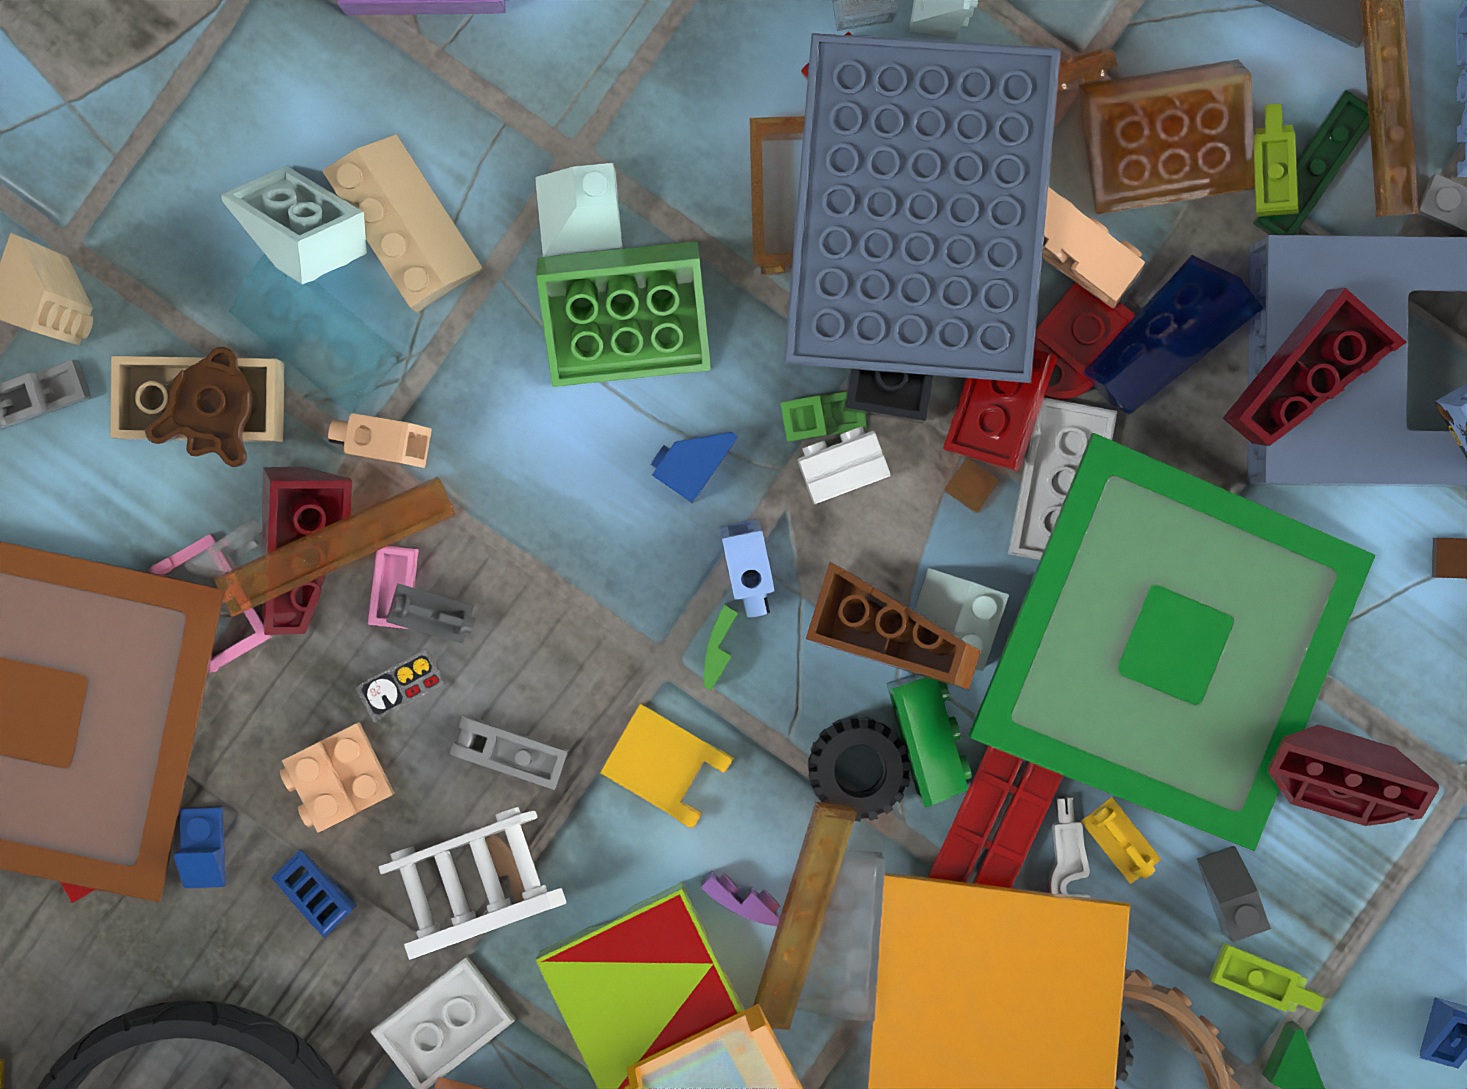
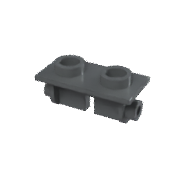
M397 583L386 622L463 644L466 633L470 634L474 626L475 618L471 617L474 605Z

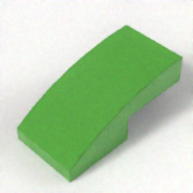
M846 392L780 402L787 442L846 433L862 426L864 430L868 429L866 415L843 411Z
M726 604L721 609L712 629L705 657L704 687L712 691L732 657L731 653L719 647L738 615V611Z

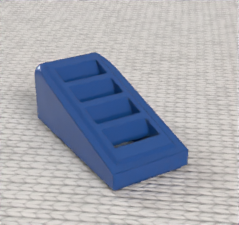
M302 849L272 877L273 881L324 938L357 907ZM302 865L307 871L292 885L287 878ZM313 877L317 884L303 896L298 890ZM323 889L327 896L314 907L310 901ZM334 902L338 908L326 919L321 912Z

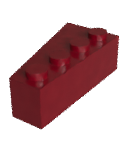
M1347 288L1328 289L1232 405L1223 419L1252 444L1271 446L1312 415L1316 408L1328 399L1336 397L1345 390V386L1361 374L1369 372L1379 364L1378 361L1390 352L1398 350L1407 341Z

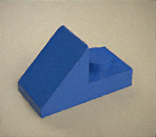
M223 806L183 807L179 809L181 849L174 853V859L183 887H225Z

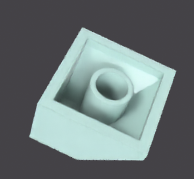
M613 163L575 166L535 177L543 257L623 249L616 172Z

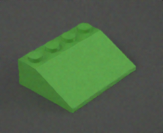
M698 241L537 258L536 278L552 387L711 371Z

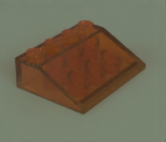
M1238 59L1079 85L1082 128L1095 212L1097 214L1255 189L1251 72Z

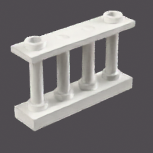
M519 807L506 810L495 815L497 823L419 852H415L414 846L390 854L392 862L379 866L381 874L400 870L420 929L416 931L417 940L404 944L409 960L567 903L562 888L547 892L546 886H541L520 824L538 818L535 810L526 813H520ZM504 830L526 891L522 893L524 901L514 905L511 904L510 898L505 899L485 837ZM470 844L490 905L486 906L489 914L476 918L474 911L470 912L450 853L451 850ZM432 857H435L454 914V918H451L453 927L441 930L440 924H435L415 865Z

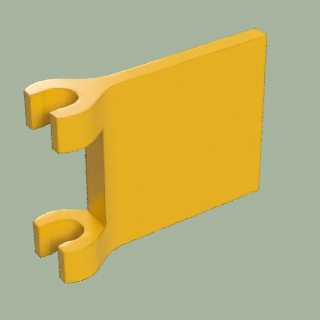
M639 704L600 773L692 829L698 822L702 812L682 802L695 777L705 761L723 773L727 772L734 757L705 742L643 704Z

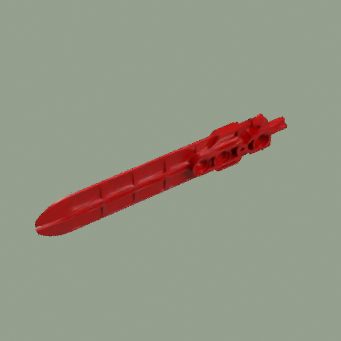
M988 745L927 878L966 883L982 848L985 847L988 850L972 883L1012 888L1064 775L1028 761L1018 785L1014 786L1012 783L1023 759ZM1008 792H1010L1013 796L992 841H990L987 837Z

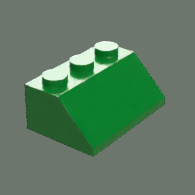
M914 675L886 683L901 739L908 752L907 756L911 763L910 772L919 801L926 808L967 791L966 780L972 778L966 755H958L955 741L961 739L957 720L955 716L948 718L944 702L951 701L947 683L921 675Z

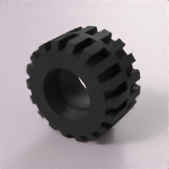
M852 716L843 721L839 719L833 722L831 727L824 729L819 734L820 737L816 742H813L810 749L808 776L816 797L819 798L821 804L827 810L830 809L836 816L843 819L848 817L852 821L861 822V819L869 818L871 821L878 819L877 815L883 812L888 814L893 810L892 806L897 801L901 802L905 796L903 794L905 787H909L910 783L909 770H911V763L904 744L888 726L875 721L873 718ZM854 745H866L874 749L879 754L883 765L880 779L874 786L864 791H850L839 783L835 774V763L838 756L845 749Z

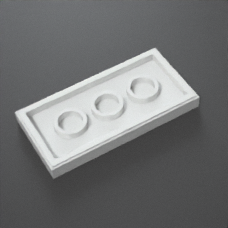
M1049 398L1043 399L1037 417L1042 434L1030 439L1027 447L1008 550L1009 555L1036 560L1041 559L1091 434L1096 433L1112 440L1117 411Z

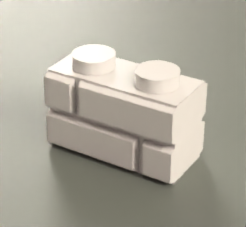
M862 426L841 434L842 442L827 448L826 442L821 441L802 449L805 456L798 458L797 461L813 504L891 476L874 431L865 434Z

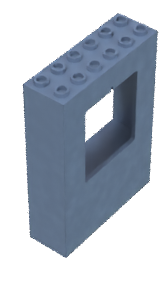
M1268 235L1250 245L1248 386L1328 289L1347 288L1406 340L1407 343L1378 361V365L1366 374H1361L1345 386V390L1316 408L1312 415L1271 446L1254 445L1247 440V485L1467 487V459L1451 431H1411L1407 428L1408 294L1411 291L1467 292V237Z

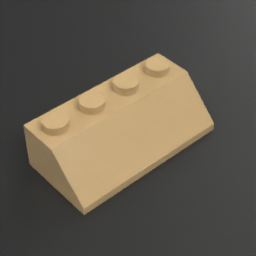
M397 134L359 147L322 170L338 197L364 212L367 242L409 307L416 313L484 270Z
M10 233L0 261V320L80 346L82 338L86 339L92 329L93 316L90 315L93 307L69 258Z

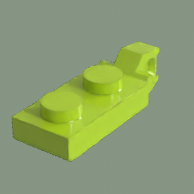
M1281 103L1265 105L1266 127L1256 128V134L1253 135L1257 217L1299 213L1295 131H1293V125L1283 126Z
M1225 942L1221 946L1209 976V980L1213 983L1284 1012L1289 1010L1295 1013L1298 1004L1320 1012L1325 999L1320 993L1305 987L1308 979L1301 976L1300 973Z

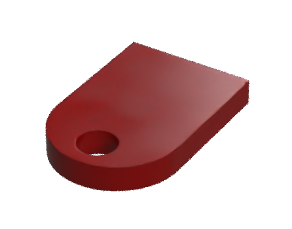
M1074 282L1035 330L1034 349L1057 356L1055 366L1060 373L1058 382L1054 386L1047 387L1045 397L1055 400H1066L1085 393L1096 383L1145 323L1121 302L1113 309Z

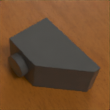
M1235 846L1197 858L1216 918L1225 937L1235 942L1271 929L1259 892Z

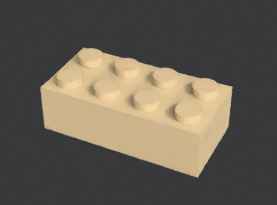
M111 356L110 438L148 440L145 435L146 427L165 411L168 404L169 390L175 377L181 370H186L204 358ZM237 358L238 367L249 383L253 398L251 415L243 431V442L283 443L285 363L277 359ZM180 435L170 441H187V437Z

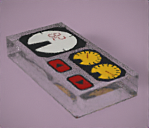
M424 649L357 685L355 689L372 721L375 722L446 683L428 649Z

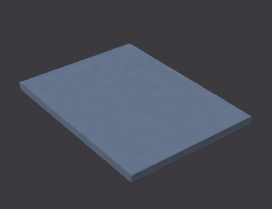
M820 33L811 34L784 356L785 364L1031 383L1061 48Z

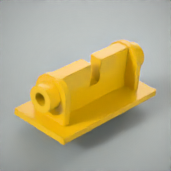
M1113 797L1107 799L1080 821L1130 884L1140 876L1142 879L1151 876L1156 870L1153 866L1162 860Z

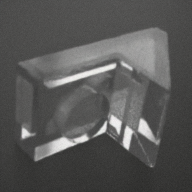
M252 518L185 562V569L190 575L247 584L246 579L230 557L237 554L239 558H242L260 546L257 539L262 536V530Z

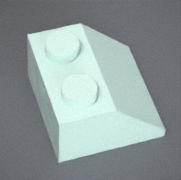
M928 568L914 611L981 650L975 669L983 672L1009 594Z

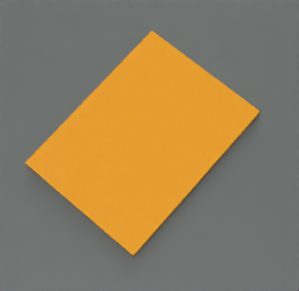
M886 873L883 883L868 1089H1115L1131 903Z

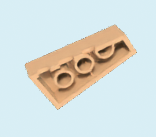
M1048 187L1042 259L1114 309L1142 272L1145 261L1140 258L1142 253L1126 241L1120 243L1108 233V229L1103 224L1085 216L1070 201Z

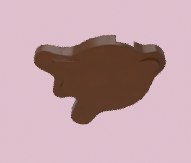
M217 347L206 358L200 360L199 363L191 365L186 370H181L175 377L169 390L168 404L165 411L146 427L145 435L147 439L154 444H164L180 435H185L187 437L186 450L191 456L199 457L209 453H216L231 467L244 465L247 461V452L243 444V431L251 415L253 398L249 383L238 367L236 354L226 347Z

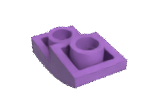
M713 871L701 881V889L734 913L749 920L771 926H777L781 922V914L777 911L780 904L766 890L763 889L758 893L751 887L740 898L737 895L740 891L737 884L725 873L718 877Z

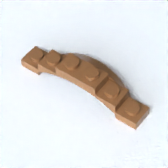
M1125 969L1123 996L1150 1004L1174 1025L1194 1053L1204 1074L1208 1089H1241L1231 1077L1235 1073L1234 1070L1221 1056L1220 1052L1225 1046L1216 1038L1219 1031L1204 1016L1200 1015L1198 1018L1189 1008L1192 1005L1191 1000L1177 987L1170 989L1158 984L1154 987L1152 981L1140 970L1130 971Z

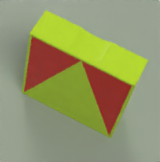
M683 881L631 906L622 915L609 922L590 926L540 950L535 959L598 1089H625L624 1087L629 1085L627 1067L745 1010L728 974L720 966L712 951L706 928ZM721 1040L713 1041L644 1075L642 1081L647 1087L726 1047Z

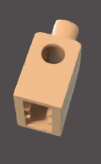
M351 413L349 421L334 419L331 422L328 438L330 443L344 445L345 454L425 468L432 429L408 422Z

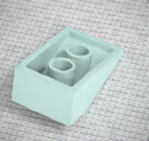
M288 166L221 194L222 202L274 266L301 284L314 281L319 276L338 267L345 266L351 261L367 254L364 212Z

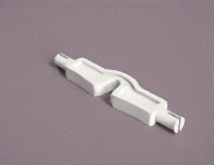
M1066 796L1065 799L1058 797L1056 800L1059 822L1052 824L1055 863L1049 875V893L1091 898L1088 894H1069L1066 890V886L1070 881L1087 878L1090 869L1084 846L1083 825L1081 822L1075 821L1073 797Z

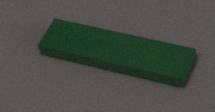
M1348 90L1343 91L1297 158L1299 213L1260 216L1255 219L1253 224L1268 235H1295L1379 112Z

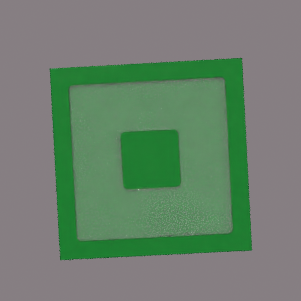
M1092 433L968 737L1255 852L1280 791L1275 780L1268 773V766L1283 737L1305 729L1376 555L1117 442Z

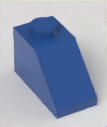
M732 432L677 441L674 442L671 448L663 445L650 464L656 468L652 476L693 503L736 442L738 436Z

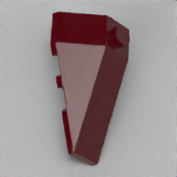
M263 467L262 553L263 625L265 635L306 633L322 593L321 587L325 576L337 555L335 551L343 531L346 532L350 522L351 478L306 467Z

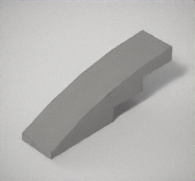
M70 360L41 372L27 373L1 383L0 430L92 398L79 360Z

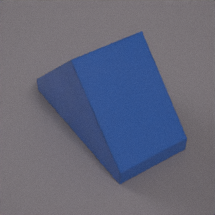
M1435 997L1420 1049L1421 1059L1459 1069L1467 1059V1006Z

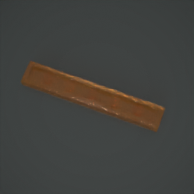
M1361 0L1376 217L1419 214L1404 0Z
M437 476L214 577V581L233 617L456 514L442 482Z
M815 801L753 1006L756 1004L760 1005L772 1029L790 1030L857 815L856 810L852 806Z

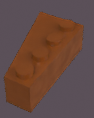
M832 562L829 563L807 632V640L831 649L969 690L981 650L846 569Z

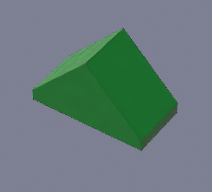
M1293 1020L1285 1023L1262 1075L1271 1084L1282 1089H1325L1303 1029Z

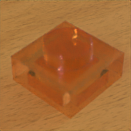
M965 458L943 491L974 513H978L1000 480L970 459Z

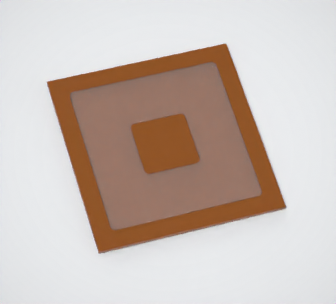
M0 541V869L154 902L161 901L225 589Z

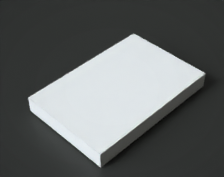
M465 956L375 1026L371 1033L415 1089H428L436 1083L438 1076H445L512 1024L516 1018L470 958Z

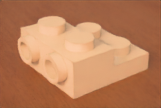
M360 722L282 760L285 768L280 770L281 778L290 792L297 790L303 802L302 805L298 806L301 819L308 828L314 826L317 833L395 794Z

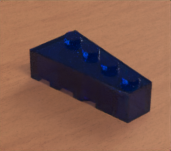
M1191 255L1085 369L1083 374L1107 402L1130 415L1264 308L1239 276Z

